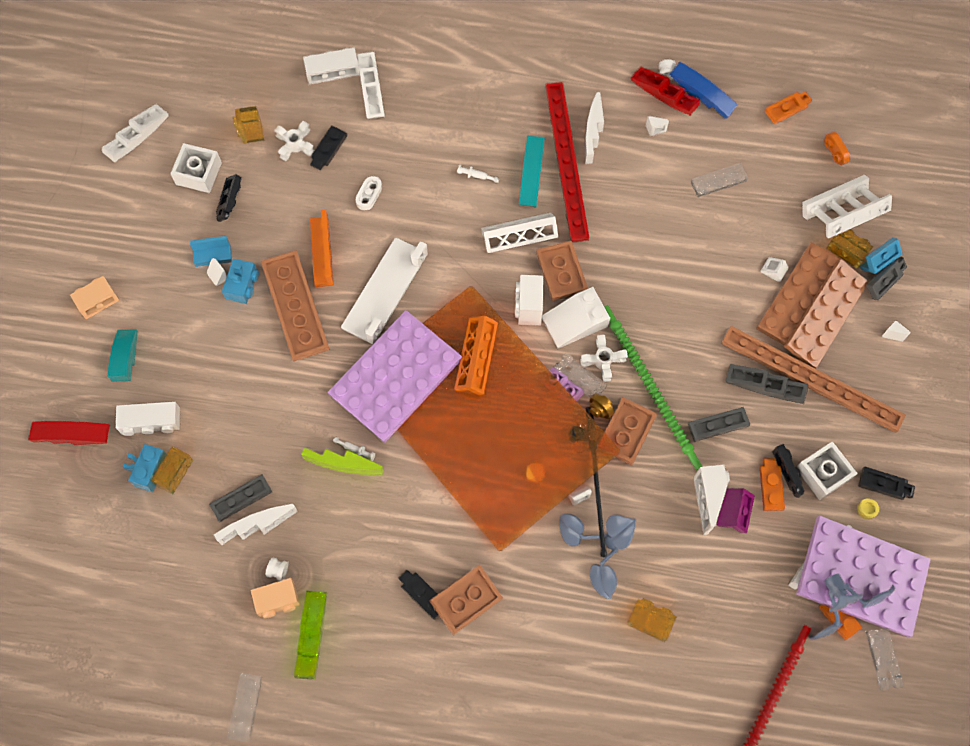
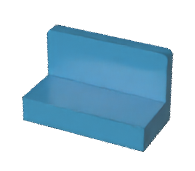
M227 236L190 241L195 267L210 265L213 258L219 264L232 262L231 245Z
M891 238L865 257L866 262L860 265L861 270L876 274L900 257L903 253L898 238Z

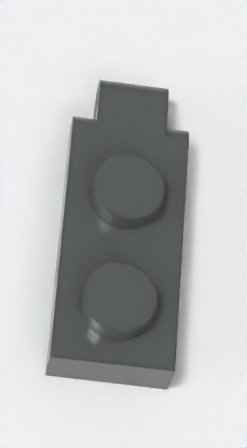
M903 257L895 259L884 267L867 284L872 299L879 300L904 275L903 271L907 268Z

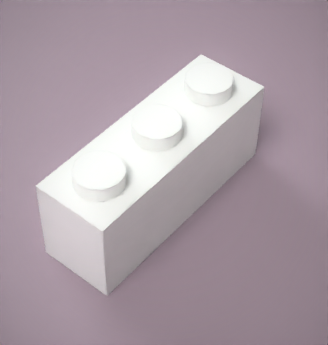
M355 47L303 57L309 84L360 75Z
M176 402L116 406V429L125 436L141 432L143 434H153L155 431L172 433L174 430H180V407Z

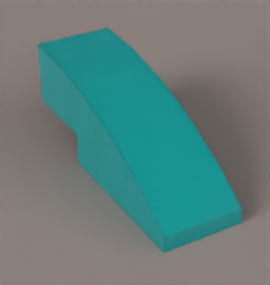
M137 329L117 330L112 344L107 377L112 382L131 381L132 366H135Z

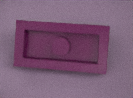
M727 488L718 515L717 526L732 527L740 533H747L755 495L744 488Z

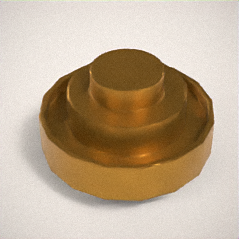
M594 393L589 398L590 412L596 418L609 419L614 414L613 404L605 395L601 396Z

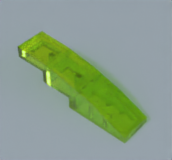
M306 591L300 623L294 678L316 679L327 592Z

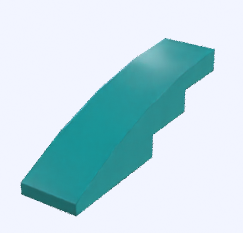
M527 135L519 205L537 207L545 137Z

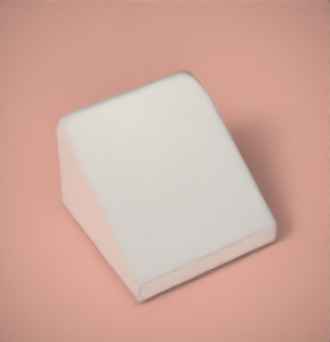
M648 116L646 128L649 135L653 136L666 132L669 121L668 119Z
M768 257L761 269V273L781 282L788 270V266L785 260Z
M214 258L211 259L207 275L218 286L226 281L227 275L218 261Z
M895 321L882 337L903 342L911 332L898 321Z
M580 485L568 491L567 496L572 505H576L590 498L592 491L586 485Z

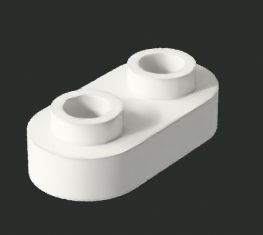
M371 176L365 179L356 196V204L359 209L369 210L375 204L382 191V183L379 178Z

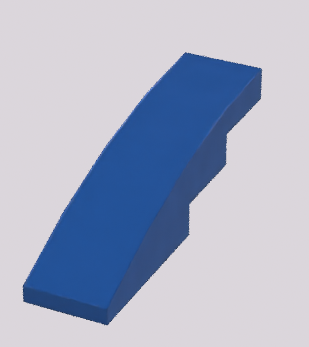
M678 62L669 74L690 96L698 97L709 109L713 107L724 119L728 118L737 106L719 87L682 62Z

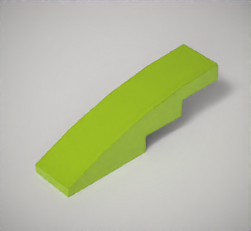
M304 448L301 453L303 459L308 462L340 472L360 475H383L384 473L383 466L349 450L346 451L344 457L328 449H325L323 455Z

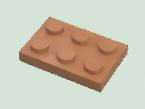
M572 241L536 250L552 301L571 297L588 289Z
M622 397L597 449L633 465L657 413Z
M478 565L429 601L452 635H455L501 601L503 597L481 565Z

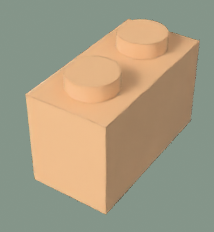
M104 276L94 279L90 284L78 288L74 293L70 294L85 319L119 301Z
M292 578L251 590L256 613L264 619L275 616V612L295 610V606L300 605Z

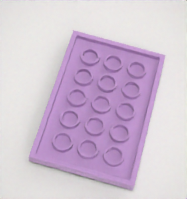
M405 310L327 393L385 443L458 365L462 356Z
M818 516L815 521L796 594L832 607L831 598L828 594L830 591L824 580L837 573L840 574L845 584L848 583L858 595H863L862 599H871L882 592L888 591L894 585L895 590L893 593L874 606L863 608V604L858 600L838 611L903 636L912 637L931 559L825 517Z

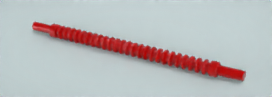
M803 625L796 642L792 643L791 651L788 652L789 657H785L787 661L783 662L784 667L780 668L781 673H777L779 677L775 678L776 683L772 684L774 688L770 689L771 694H767L769 698L764 700L766 704L762 705L763 710H759L761 714L757 715L758 720L754 721L755 726L751 727L753 731L749 732L750 737H746L747 743H743L744 746L758 745L757 740H761L760 734H764L762 730L766 729L765 724L769 723L768 718L772 717L770 713L774 712L773 707H777L775 703L780 701L778 697H781V691L785 690L783 686H787L786 680H790L788 676L792 675L791 670L795 669L794 665H797L796 660L800 659L799 654L801 655L804 651L803 645L811 631L809 626Z

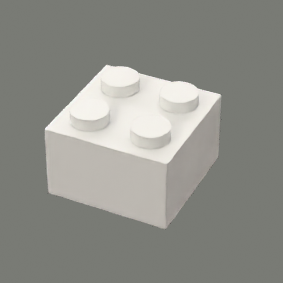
M183 143L171 171V176L176 185L210 193L222 162L217 151Z
M520 275V282H516L515 318H518V325L541 326L543 276Z
M833 441L797 466L801 477L819 500L858 474Z

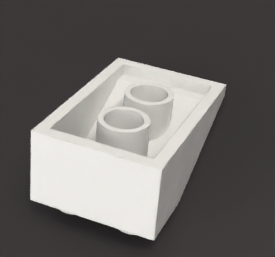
M594 287L575 294L542 315V320L557 349L607 328L610 317Z
M724 465L700 467L693 477L703 535H708L715 527L727 485L730 481L729 472L725 471Z

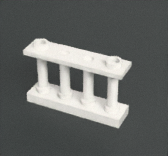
M863 175L804 201L803 217L808 220L817 216L826 224V237L831 238L891 211L892 195L888 194L878 198L869 191V178ZM863 195L871 202L863 205L855 198ZM848 202L856 209L847 212L840 205ZM833 209L840 216L831 219L824 212Z

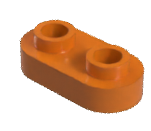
M831 132L826 134L824 144L832 153L834 161L839 165L849 163V151L838 133Z

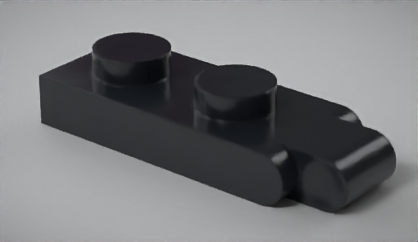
M331 125L311 156L313 160L310 165L318 170H321L324 165L328 166L347 138V132Z
M237 174L225 180L216 210L218 222L227 220L230 212H232L236 205L235 199L241 188L240 182L242 179Z
M784 444L776 446L772 451L778 466H781V472L790 491H792L796 498H800L804 494L800 471L794 466L789 449H786Z
M865 466L862 468L858 487L900 500H904L905 497L913 498L915 486L908 484L907 479Z
M406 570L398 578L403 583L401 588L435 620L439 614L429 600L438 594L416 572L412 575Z

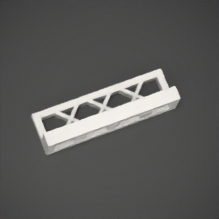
M552 213L481 228L487 253L558 238L556 219ZM552 224L553 234L545 235L541 232L545 226ZM529 229L536 231V234L531 239L523 236ZM511 233L519 236L513 243L506 240ZM497 237L501 240L497 246L490 247L489 238Z

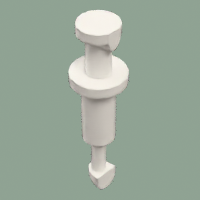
M459 164L458 174L465 173L468 174V178L472 176L483 180H494L495 183L499 182L497 177H491L485 172L474 170L473 166L467 169Z
M338 437L333 439L334 443L342 445L344 449L366 457L370 461H373L375 458V453L365 451V446L358 447L349 442L344 443Z

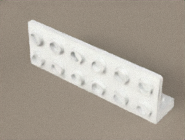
M395 238L341 328L374 344L428 254L427 244L420 241L416 247Z

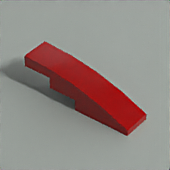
M640 67L631 77V81L644 91L689 116L700 105V99L685 94L684 88L670 83L669 77Z
M34 421L31 424L28 440L31 442H51L53 444H107L110 425L77 421Z

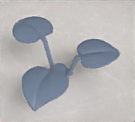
M572 514L560 516L561 536L568 545H579L581 538L600 539V535H583L584 524L577 516ZM612 515L608 518L606 523L608 534H605L604 538L607 548L612 549V551L600 562V565L594 564L590 569V580L593 587L601 596L607 599H612V595L617 587V577L614 570L610 566L605 565V562L617 553L618 549H626L631 543L636 525V519L627 518L621 515Z
M839 573L830 576L824 582L830 591L828 594L831 598L832 607L829 612H834L835 622L817 635H808L810 640L828 636L843 625L842 622L840 623L838 610L858 600L863 604V608L874 606L890 596L895 590V586L892 585L888 591L882 592L871 599H862L863 595H858L848 583L845 584Z

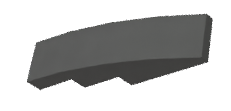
M730 364L726 378L727 383L740 388L800 404L805 403L808 391V384L789 381L788 377L769 374L768 370Z

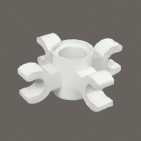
M302 121L297 130L291 129L289 131H286L279 125L274 130L277 133L276 137L287 142L278 151L281 154V159L287 161L292 152L297 153L300 151L311 157L314 152L312 149L313 145L302 140L310 132L308 123Z
M597 335V353L595 355H581V367L595 364L602 371L603 382H610L612 378L611 363L626 362V358H628L627 350L612 352L610 348L606 347L605 335ZM606 356L608 360L602 361L599 357Z

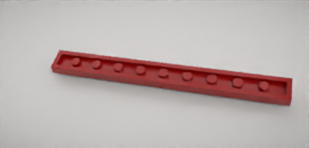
M563 82L547 83L545 89L570 241H588L589 231Z

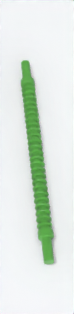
M608 305L604 306L610 317V328L612 331H615L614 335H617V340H620L619 344H623L622 348L627 350L628 358H631L630 362H633L632 366L636 367L635 371L639 372L638 376H641L640 379L642 381L644 380L643 385H647L646 390H650L648 393L652 394L651 398L655 399L654 403L658 404L659 412L663 413L662 417L666 418L665 422L669 423L670 431L674 432L673 436H676V441L680 442L679 446H682V452L687 454L695 470H699L703 466L693 451L694 446L692 443H689V439H686L687 434H683L684 429H680L681 425L677 424L678 420L674 419L676 416L672 415L673 411L669 410L670 406L666 405L667 401H664L665 397L661 396L662 392L658 391L659 387H656V382H653L654 378H650L651 373H647L648 369H645L646 365L642 364L643 360L639 359L640 355H637L638 351L634 350L635 346H632V341H629L630 337H626L627 333L623 332L625 329L621 328L620 320L615 318Z

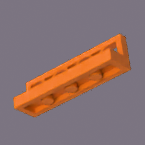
M321 210V217L310 218L315 287L334 286L329 218L327 210Z
M485 315L469 318L461 354L462 358L454 388L458 392L469 390L477 395L484 394L498 322ZM475 323H478V327L473 331ZM474 341V345H473V347L470 349V345H471V343ZM471 358L470 364L466 367L467 361ZM467 376L466 385H462L464 378Z

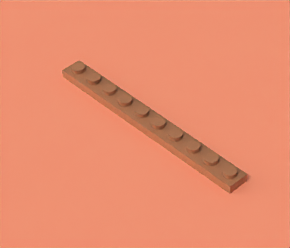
M730 326L721 343L795 382L808 384V388L894 433L899 431L906 416L900 411L733 326Z

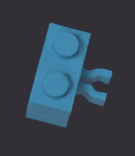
M238 259L232 260L222 289L226 300L247 304L248 299L253 295L254 281L256 282L259 277V271L255 263Z
M144 444L138 459L133 454L128 453L127 455L136 464H123V468L132 471L128 480L137 488L153 492L169 456L162 449Z

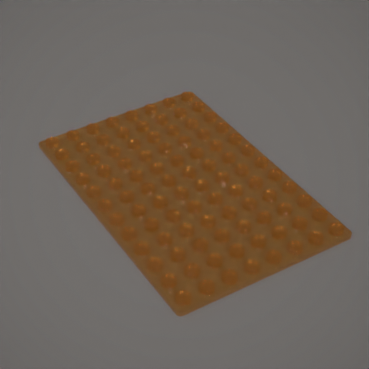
M469 286L422 324L461 355L469 318L485 315L498 322L484 394L477 395L469 390L459 392L454 390L459 362L397 430L496 549L503 551L617 456L620 449L473 286ZM475 323L473 331L478 327V323ZM474 341L471 343L470 349L473 347ZM471 358L467 361L466 367L470 364ZM467 376L464 378L462 385H466Z

